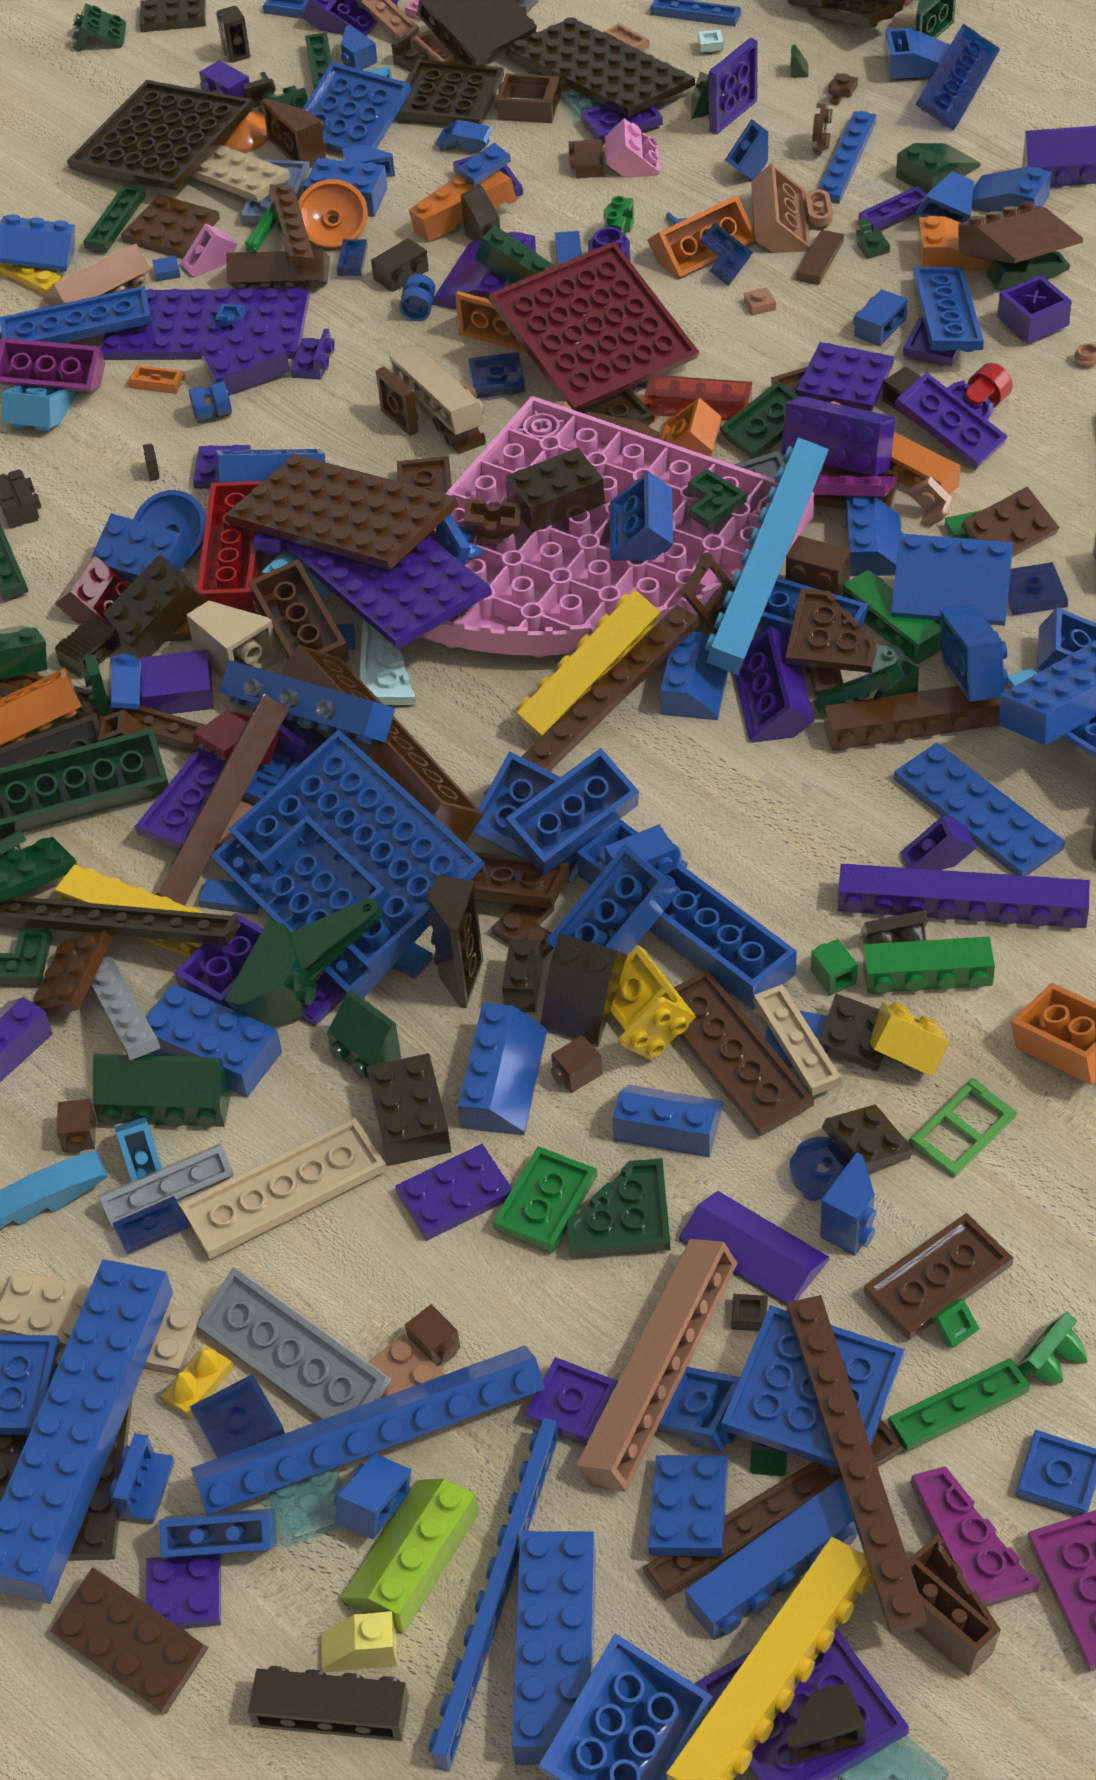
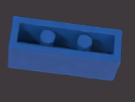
M275 1508L216 1512L208 1515L207 1513L167 1516L159 1520L161 1558L271 1550L277 1545Z

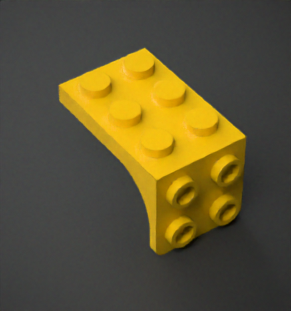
M637 945L627 955L610 1011L625 1030L618 1038L621 1046L652 1061L665 1051L666 1046L677 1035L686 1031L696 1016L644 948Z

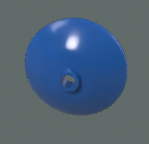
M179 490L159 492L147 499L139 507L133 520L181 533L192 546L186 562L192 559L203 545L206 513L202 505L186 492Z

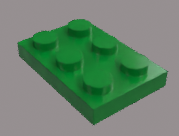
M537 1146L495 1217L493 1229L554 1253L567 1230V1221L577 1213L597 1178V1168Z

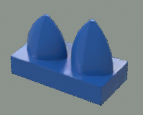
M451 514L437 526L434 534L437 543L464 565L467 560L479 556L483 551L479 546L467 542L476 535L471 533L470 530L467 531L465 526L458 525Z

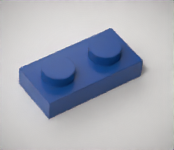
M493 143L459 166V175L475 187L510 163V154L496 143Z

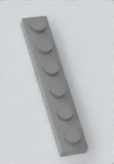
M111 955L103 958L91 988L128 1058L133 1060L161 1049L155 1033Z

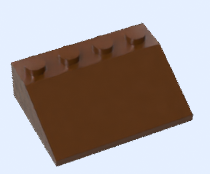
M1022 202L1019 207H1004L1002 212H987L984 217H969V221L958 224L959 254L1010 263H1017L1083 243L1082 236L1046 207L1035 206V202Z

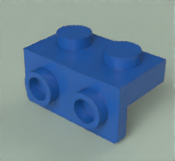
M134 1433L130 1446L124 1448L121 1460L122 1470L119 1478L116 1477L112 1482L110 1497L113 1499L120 1517L152 1523L156 1519L174 1465V1458L171 1455L154 1453L148 1435Z

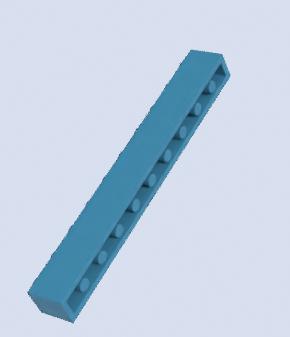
M799 437L794 448L788 447L783 462L787 463L786 468L780 466L774 481L779 483L777 488L772 486L766 502L770 503L769 508L763 507L758 519V523H761L762 526L760 529L754 528L749 541L750 544H753L752 550L746 548L740 564L745 565L743 571L737 569L732 585L736 589L734 592L728 591L723 607L727 608L726 613H719L714 625L718 632L716 635L710 634L705 650L710 651L706 663L734 674H739L829 449Z

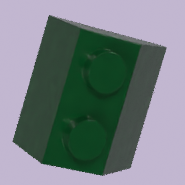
M352 990L346 993L327 1031L330 1044L329 1051L338 1061L343 1060L349 1064L360 1078L366 1077L368 1079L366 1066L402 1059L396 1023Z

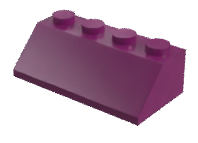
M1 338L0 384L92 392L101 385L105 361L99 346Z

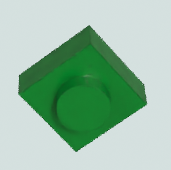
M955 1299L931 1316L947 1347L954 1348L979 1330L964 1299Z

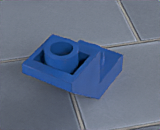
M456 120L442 129L436 145L441 150H444L449 146H455L459 142L471 154L477 149H484L488 145L492 128L486 125Z

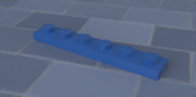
M865 111L853 112L818 190H824L830 195L831 203L840 204L876 124L877 114Z

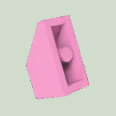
M205 223L181 264L191 276H199L225 265L226 253H234L237 244L228 233Z

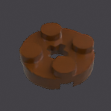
M817 103L816 108L821 109L820 114H815L812 135V142H817V147H812L813 152L823 153L824 148H829L831 134L827 133V125L832 123L833 109H828V104Z

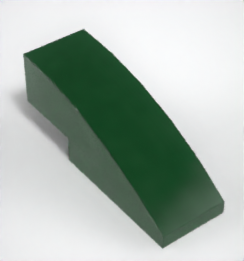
M1054 251L1017 263L992 260L986 275L996 289H1008L1038 275L1050 279L1069 270L1071 265L1059 251Z

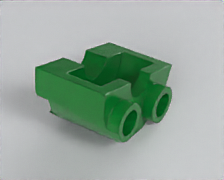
M615 196L611 199V203L604 209V228H617L625 236L627 232H631L634 224L633 198Z

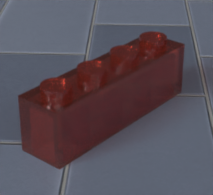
M650 374L645 392V405L654 415L673 417L692 402L701 398L721 416V420L728 421L752 402V382Z

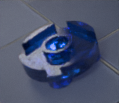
M813 1137L800 1143L793 1157L791 1156L790 1177L795 1187L803 1193L806 1199L816 1201L823 1199L850 1161L838 1146L832 1142L831 1138ZM823 1163L825 1167L831 1166L828 1172L817 1171L818 1164Z

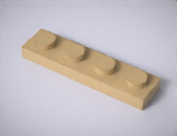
M783 984L755 994L754 1004L809 1093L814 1096L841 1085L840 1074Z

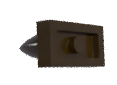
M923 910L865 922L861 929L863 943L895 942V936H899L901 942L925 941V927L928 923L926 911Z

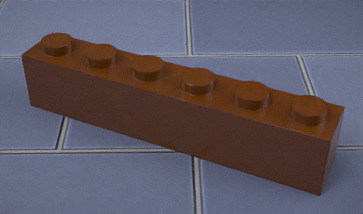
M959 686L824 706V728L831 751L1000 725V698L970 702Z

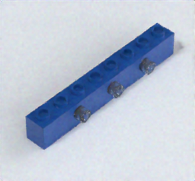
M231 660L228 661L219 692L229 695V702L243 706L246 705V707L252 709L255 708L260 697L265 694L289 709L285 719L298 722L299 717H301L299 723L315 728L318 722V729L335 733L337 728L346 737L353 739L354 734H356L355 740L371 745L373 739L386 742L395 708Z

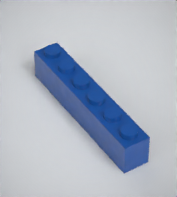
M841 1479L835 1481L685 1590L686 1607L713 1640L723 1633L725 1635L732 1633L741 1624L742 1619L752 1611L754 1613L762 1611L771 1601V1597L781 1590L786 1592L793 1588L799 1581L800 1576L809 1570L831 1537L849 1546L854 1542L858 1533Z

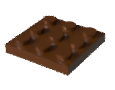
M159 194L121 233L122 242L132 245L137 244L139 247L170 256L176 255L177 258L183 259L205 223L214 226L220 220V215L217 210Z

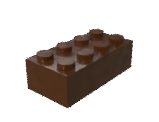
M299 559L248 581L252 599L262 616L272 620L275 640L287 662L298 645L338 656L344 662L350 660L347 644Z

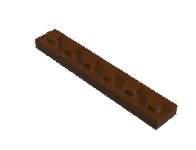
M285 183L270 184L269 195L288 265L313 267L314 256L294 186Z

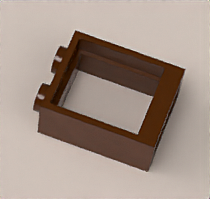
M506 73L503 83L500 82L499 95L495 96L494 109L498 110V119L553 123L561 97L560 77ZM512 97L541 98L543 100L512 99Z

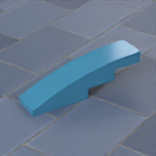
M93 1150L63 1160L1 1189L0 1229L12 1221L22 1225L46 1208L56 1212L106 1179L108 1176L99 1153Z

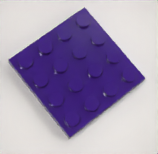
M837 1628L834 1631V1639L829 1649L825 1653L820 1652L814 1660V1668L808 1680L804 1683L800 1681L793 1691L794 1697L789 1708L784 1713L779 1712L774 1719L773 1729L768 1739L764 1743L759 1742L752 1751L753 1756L748 1769L756 1780H833L909 1734L908 1724ZM751 1651L695 1683L696 1686L713 1696L708 1706L709 1711ZM849 1683L865 1724L866 1743L791 1766L788 1756L787 1739L811 1694L817 1693L828 1685L840 1686Z

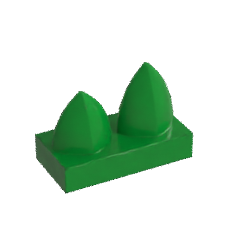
M1068 1311L1049 1324L1016 1365L1025 1378L1034 1374L1039 1379L1047 1382L1062 1383V1369L1058 1359L1052 1353L1053 1351L1074 1362H1088L1085 1348L1078 1335L1072 1329L1077 1320Z

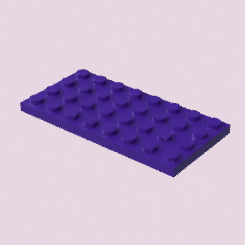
M147 289L152 323L142 327H132L118 332L105 333L101 352L104 360H202L198 343L268 316L286 351L287 358L295 359L302 340L310 299L309 289ZM221 304L245 305L246 314L239 321L227 326H216L215 317Z
M428 535L391 570L285 539L283 541L284 550L295 560L299 559L305 569L397 649L492 594L489 584Z

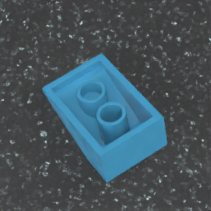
M16 385L2 392V422L12 423L14 428H26L28 425L35 426V429L38 431H49L51 427L61 423L79 391Z

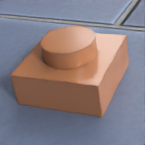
M768 287L744 293V302L752 315L776 310V301Z

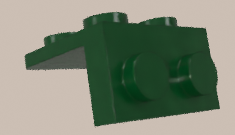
M85 3L81 14H76L73 21V26L75 27L71 38L74 39V49L82 51L89 35L117 47L123 46L126 22L120 16L112 15L97 6H91Z

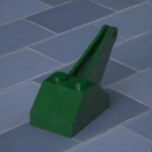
M366 898L292 932L288 930L285 924L269 919L225 999L234 1011L273 1028L304 1015L316 996L318 986L315 977L381 919V908L374 899Z

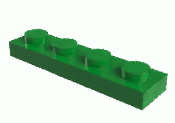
M1008 1358L890 1416L888 1425L906 1452H909L1028 1393L1030 1384L1013 1360Z

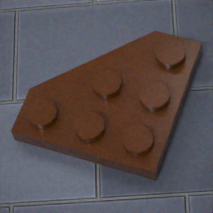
M801 588L786 652V664L872 673L877 645L871 636H867L860 629L859 623L851 614L838 605L836 598L830 591Z

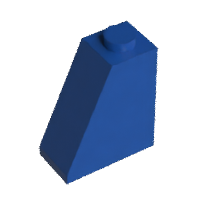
M952 171L926 195L918 207L916 215L921 217L944 216L960 223L967 222L971 216L974 181Z

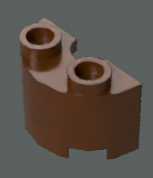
M602 139L568 141L571 169L576 170V179L604 176Z
M436 416L433 417L436 430L443 433L448 446H453L458 454L486 444L484 432L480 433L478 427L455 435Z
M466 498L465 529L475 534L480 542L488 544L503 543L504 538L512 534L516 535L518 532L521 503L501 502L499 506L491 507L486 504L485 500Z

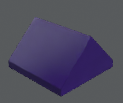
M284 718L277 731L280 735L274 751L293 759L294 762L302 763L327 738L313 728H303L297 722Z

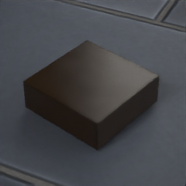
M152 443L143 445L149 479L150 481L159 480L160 476L154 445Z
M733 1294L731 1330L759 1331L767 1314L768 1296Z

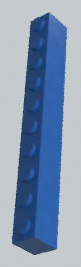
M524 1345L192 1467L191 1470L201 1501L208 1515L545 1390L536 1357Z

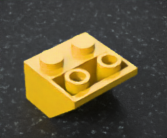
M893 1001L892 1005L882 1002L870 1040L873 1049L933 1076L950 1043L943 1034L944 1029L938 1026L939 1023L925 1015H922L920 1019L916 1018L913 1014L909 1013V1008Z

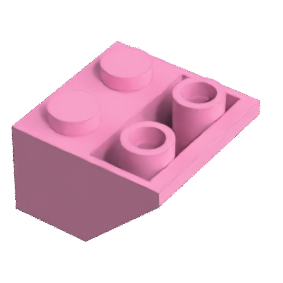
M624 118L605 136L606 164L621 176H654L660 173L658 143L653 137H648L641 132L636 124L630 123Z

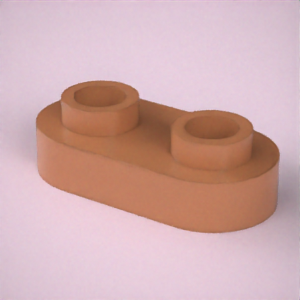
M824 190L809 191L805 197L809 223L818 228L829 225L833 220L830 195Z

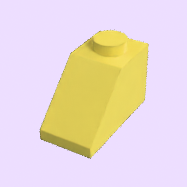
M392 1611L355 1614L322 1633L323 1672L397 1666L396 1627Z

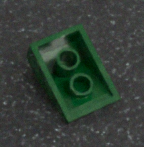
M919 0L916 14V31L933 38L939 37L954 23L956 0Z
M913 143L897 153L896 178L912 187L917 186L928 194L952 171L966 176L979 168L980 162L946 143Z
M19 625L0 629V680L47 670L46 641L37 628Z

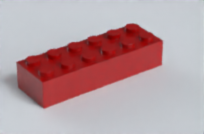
M263 481L211 483L197 590L205 599L199 606L207 601H212L243 611L256 612L257 606L252 599L248 581L259 577L261 573L263 551L254 550L253 540L257 531L229 524L226 514Z

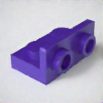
M330 329L323 330L321 339L302 338L291 367L292 378L321 380L324 370H327L329 367V356L334 353L335 341L330 336Z

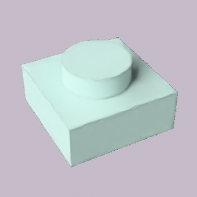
M721 30L698 32L701 52L712 53L723 50Z

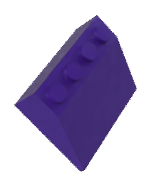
M508 232L513 238L536 252L535 236L522 232ZM481 240L470 242L434 296L433 305L457 309L455 296L457 291L489 299L490 293L509 286L511 283L475 259Z

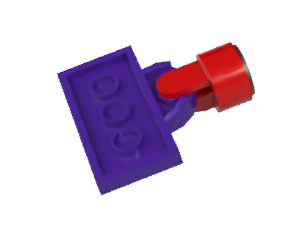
M995 363L984 364L969 378L967 384L963 380L955 382L947 388L926 372L896 399L894 406L976 470L1005 443L1008 437L989 422L988 419L993 412V408L1011 393L1013 387L1012 379L1002 366Z

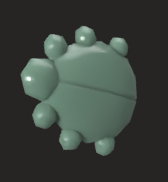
M876 644L877 651L872 672L894 664L897 659L909 662V657L905 656L903 650L895 645Z

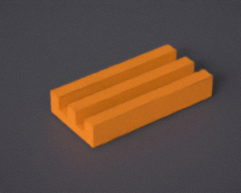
M136 365L128 383L130 388L177 394L178 387H181V381H184L185 375L184 371Z

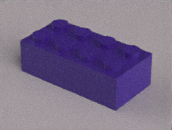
M801 396L786 402L781 454L785 455L789 446L794 448L799 437L829 449L824 461L825 465L877 476L890 470L896 417Z

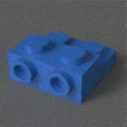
M687 1367L659 1423L657 1431L686 1437L691 1445L695 1447L723 1452L726 1444L733 1443L737 1437L735 1434L721 1430V1422L740 1377Z

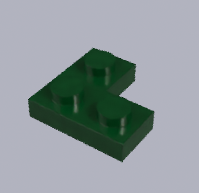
M705 469L688 482V491L701 498L700 501L689 508V517L708 529L715 526L747 502L746 492L708 469Z
M96 654L86 656L84 658L87 668L82 669L86 687L92 686V689L87 690L91 706L97 705L100 716L111 714Z
M20 929L15 952L0 953V985H41L52 941L50 930Z

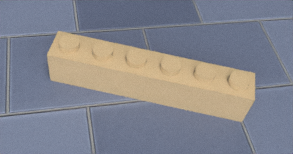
M415 345L389 355L393 373L404 384L412 387L416 394V399L455 435L484 424L482 418L484 407L480 399H476L469 389H465L437 361L430 358L427 352H424Z

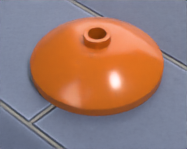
M251 111L234 131L223 140L221 145L243 153L251 152L264 145L268 140L264 116Z
M337 179L322 180L307 188L299 198L298 203L309 241L314 245L328 249L345 247L358 239L366 227L368 220L366 201L361 192L348 182ZM331 219L337 220L336 223H330L329 221Z

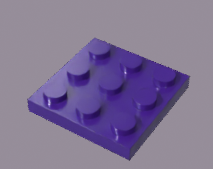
M749 38L709 70V132L716 135L719 134L757 102L758 40Z
M819 342L799 383L796 395L830 403L835 401L843 406L872 412L883 389V380L888 378L894 365V356Z

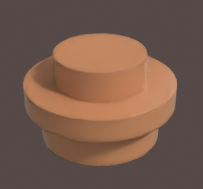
M1091 343L1081 344L1075 351V361L1084 367L1095 365L1096 345Z

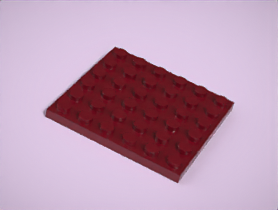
M615 241L494 291L489 295V302L557 394L575 411H580L696 359L699 354L698 349Z

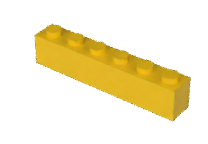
M634 590L630 595L624 594L615 604L616 609L610 616L605 614L597 622V629L592 635L586 634L576 645L578 649L571 656H564L557 664L556 668L558 670L551 677L547 675L540 681L537 686L538 691L532 697L526 696L517 707L519 710L517 718L537 738L540 739L658 623L660 611L639 592Z
M75 864L55 888L57 899L63 901L203 913L192 906H184L168 897H160L148 892L144 888L128 885L117 878H110L97 873L91 868H83ZM138 938L188 958L203 945L200 943Z

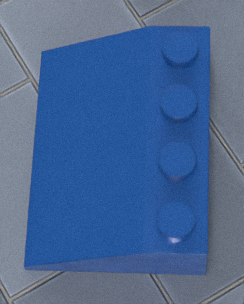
M900 533L891 616L940 620V609L974 604L977 610L983 613L985 620L990 622L991 625L1005 626L1013 542Z
M509 751L478 807L484 815L473 833L518 857L528 858L506 832V817L558 780L560 776ZM577 851L562 862L569 863L570 874L566 881L571 884L578 877Z
M614 1633L538 1768L551 1780H667V1771L693 1736L713 1696Z

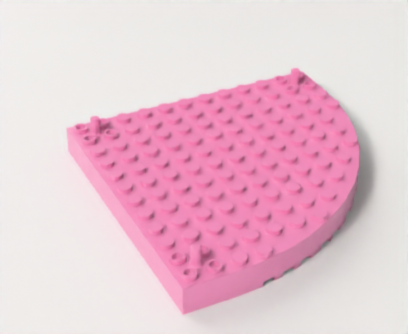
M531 396L445 493L455 496L459 506L451 513L455 522L458 525L465 526L466 498L485 500L488 506L497 507L501 502H508L505 483L506 475L579 448L604 479L605 504L535 532H531L520 518V527L517 534L504 538L503 543L488 544L477 540V536L468 540L467 542L479 546L483 551L479 556L467 560L465 566L490 585L492 594L420 637L445 644L448 648L459 647L480 652L532 655L535 658L573 654L578 649L576 645L586 634L591 636L597 629V622L605 614L610 616L616 609L615 604L624 594L630 595L634 590L639 592L660 611L658 623L676 605L694 614L700 621L701 617L680 593L695 570V565L704 553L709 552L733 582L737 569L743 571L745 565L740 563L746 548L752 550L753 544H750L749 541L754 528L760 529L762 526L761 523H758V519L763 507L769 508L770 503L766 502L772 486L777 488L779 483L774 482L775 479ZM705 469L712 471L747 493L746 503L710 529L689 517V508L700 501L701 498L688 491V482ZM649 471L672 488L673 545L667 552L662 553L654 560L613 561L610 559V501ZM814 492L811 493L790 547L813 518ZM436 528L428 534L434 541H436L434 537ZM710 568L706 571L693 592L704 607L709 602L713 593L721 586L720 580ZM728 590L721 599L715 611L723 607Z

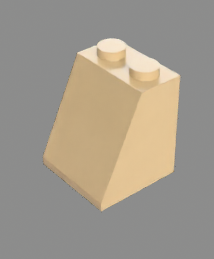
M207 601L186 614L194 651L208 649L211 668L222 678H224L229 660L262 670L279 661L272 620L268 617L212 601Z

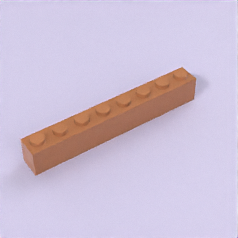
M690 1239L684 1252L681 1254L679 1262L670 1280L667 1282L576 1464L592 1487L627 1491L738 1264L724 1242Z

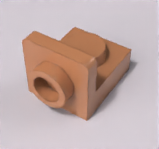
M931 476L911 487L909 495L926 511L923 519L926 525L934 521L939 522L946 517L952 497Z

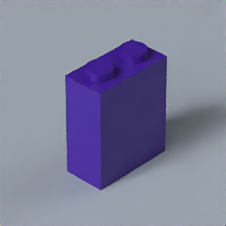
M208 649L140 658L141 706L168 714L214 709L212 668Z

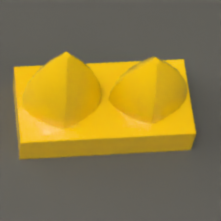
M205 1345L181 1373L177 1374L174 1382L161 1395L163 1403L186 1418L191 1419L234 1369L232 1361Z

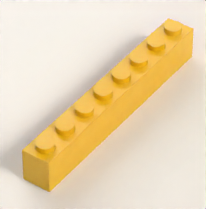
M834 1537L830 1538L667 1771V1780H733L737 1773L743 1774L747 1770L752 1760L754 1748L759 1742L764 1743L768 1739L773 1729L774 1719L779 1712L784 1713L789 1708L794 1697L793 1691L799 1682L804 1683L808 1680L814 1668V1660L820 1652L825 1653L829 1649L834 1639L835 1629L840 1622L845 1624L854 1609V1602L859 1594L865 1595L869 1590L873 1580L864 1553Z

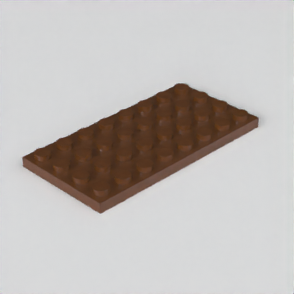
M294 454L276 471L272 472L259 486L255 487L242 501L238 502L226 514L229 524L391 570L459 505L455 496Z

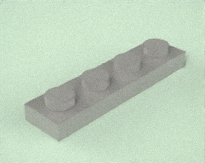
M219 1143L98 1195V1198L112 1228L232 1176L234 1173L223 1146Z

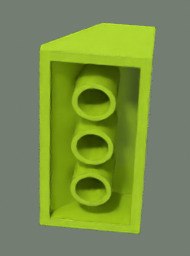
M445 1478L417 1480L341 1596V1601L365 1614L392 1611L396 1630L404 1634L478 1517L479 1510L476 1494Z

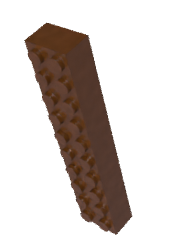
M298 645L282 671L284 676L383 704L338 656ZM394 715L386 742L373 739L372 745L355 740L356 734H354L353 739L349 738L463 843H467L484 814Z

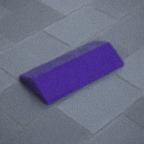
M719 1191L698 1204L679 1236V1241L686 1245L690 1239L724 1242L738 1263L733 1273L786 1306L787 1302L799 1299L829 1261V1256Z

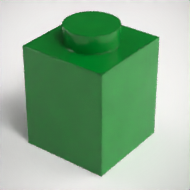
M839 939L821 944L811 951L810 970L829 996L857 984L858 964Z

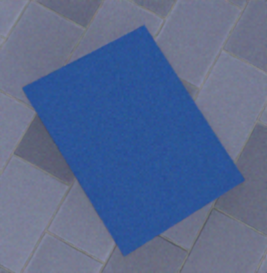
M339 729L228 829L233 836L211 855L219 867L273 921L285 924L290 932L349 907L363 899H374L382 910L381 919L323 970L345 993L352 990L363 999L430 926L428 924L430 907L426 905L425 898L428 888L433 887L437 875L471 880L485 865L481 858Z

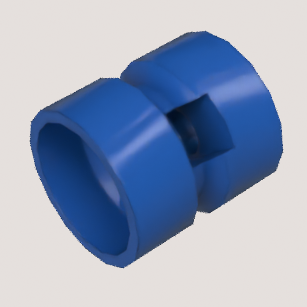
M413 274L405 280L399 303V310L405 318L412 321H422L430 315L435 294V284L432 279L423 274Z
M224 381L209 384L208 389L201 386L188 390L197 422L211 419L212 414H216L218 417L232 414L231 403ZM210 397L212 406H206L204 399Z

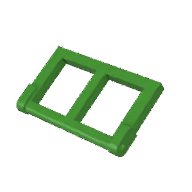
M971 1078L908 1141L914 1149L923 1156H927L955 1178L1016 1117L1017 1112L989 1092L976 1079ZM970 1094H973L1002 1116L983 1135L952 1112ZM943 1120L974 1142L956 1162L925 1140Z

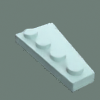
M363 619L360 680L384 705H416L415 694L410 685L408 672L405 669L402 652Z

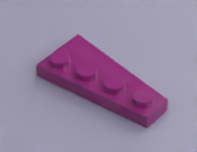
M946 1466L912 1475L910 1484L935 1536L937 1534L940 1535L944 1541L943 1547L953 1563L957 1562L963 1571L962 1577L971 1591L977 1592L985 1606L1038 1591L1041 1585L1033 1574L1028 1575L1019 1564L1021 1559L1011 1547L1007 1549L995 1534L997 1529L989 1519L984 1520L973 1507L975 1502Z

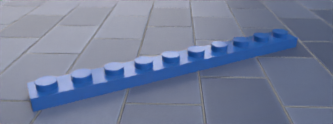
M543 1418L540 1429H534L531 1435L529 1450L532 1453L529 1462L523 1461L521 1465L519 1482L522 1483L519 1492H513L508 1506V1514H511L508 1525L503 1524L500 1528L497 1546L500 1549L497 1558L491 1557L486 1572V1579H489L486 1591L480 1590L475 1605V1612L478 1615L475 1624H469L466 1629L464 1647L467 1648L463 1659L458 1658L454 1665L452 1681L455 1684L452 1693H446L442 1701L440 1716L443 1717L440 1729H434L430 1737L428 1752L432 1753L434 1766L437 1769L450 1772L519 1561L520 1531H529L559 1439L556 1420Z

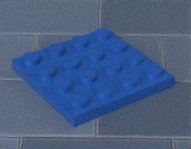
M331 62L303 109L310 111L316 118L322 121L324 131H322L323 140L328 149L342 152L344 148L360 145L377 148L409 95L411 86L410 83Z
M770 1305L721 1422V1430L837 1469L787 1310ZM831 1325L871 1446L903 1361L905 1349Z

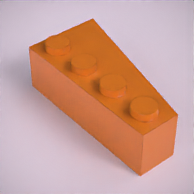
M499 170L478 184L484 188L495 210H498V205L507 202L511 204L516 202L512 179ZM457 175L408 209L414 232L430 242L456 230V225L463 223L461 194L474 188V186L462 176Z

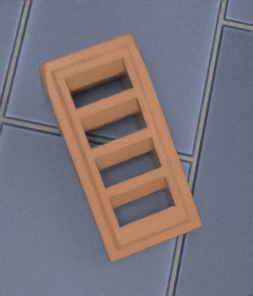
M430 30L413 38L412 48L427 54L428 60L451 63L458 60Z

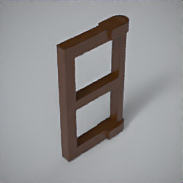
M706 552L700 557L695 565V570L680 593L716 635L718 629L714 628L716 620L712 614L726 591L734 592L736 587L732 585V581L716 563L713 556ZM710 568L720 580L721 586L713 593L709 602L704 607L693 592L706 571Z

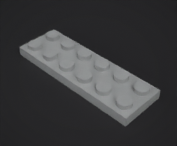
M235 1267L231 1269L197 1324L198 1327L322 1419L379 1399L391 1381V1378L242 1270Z

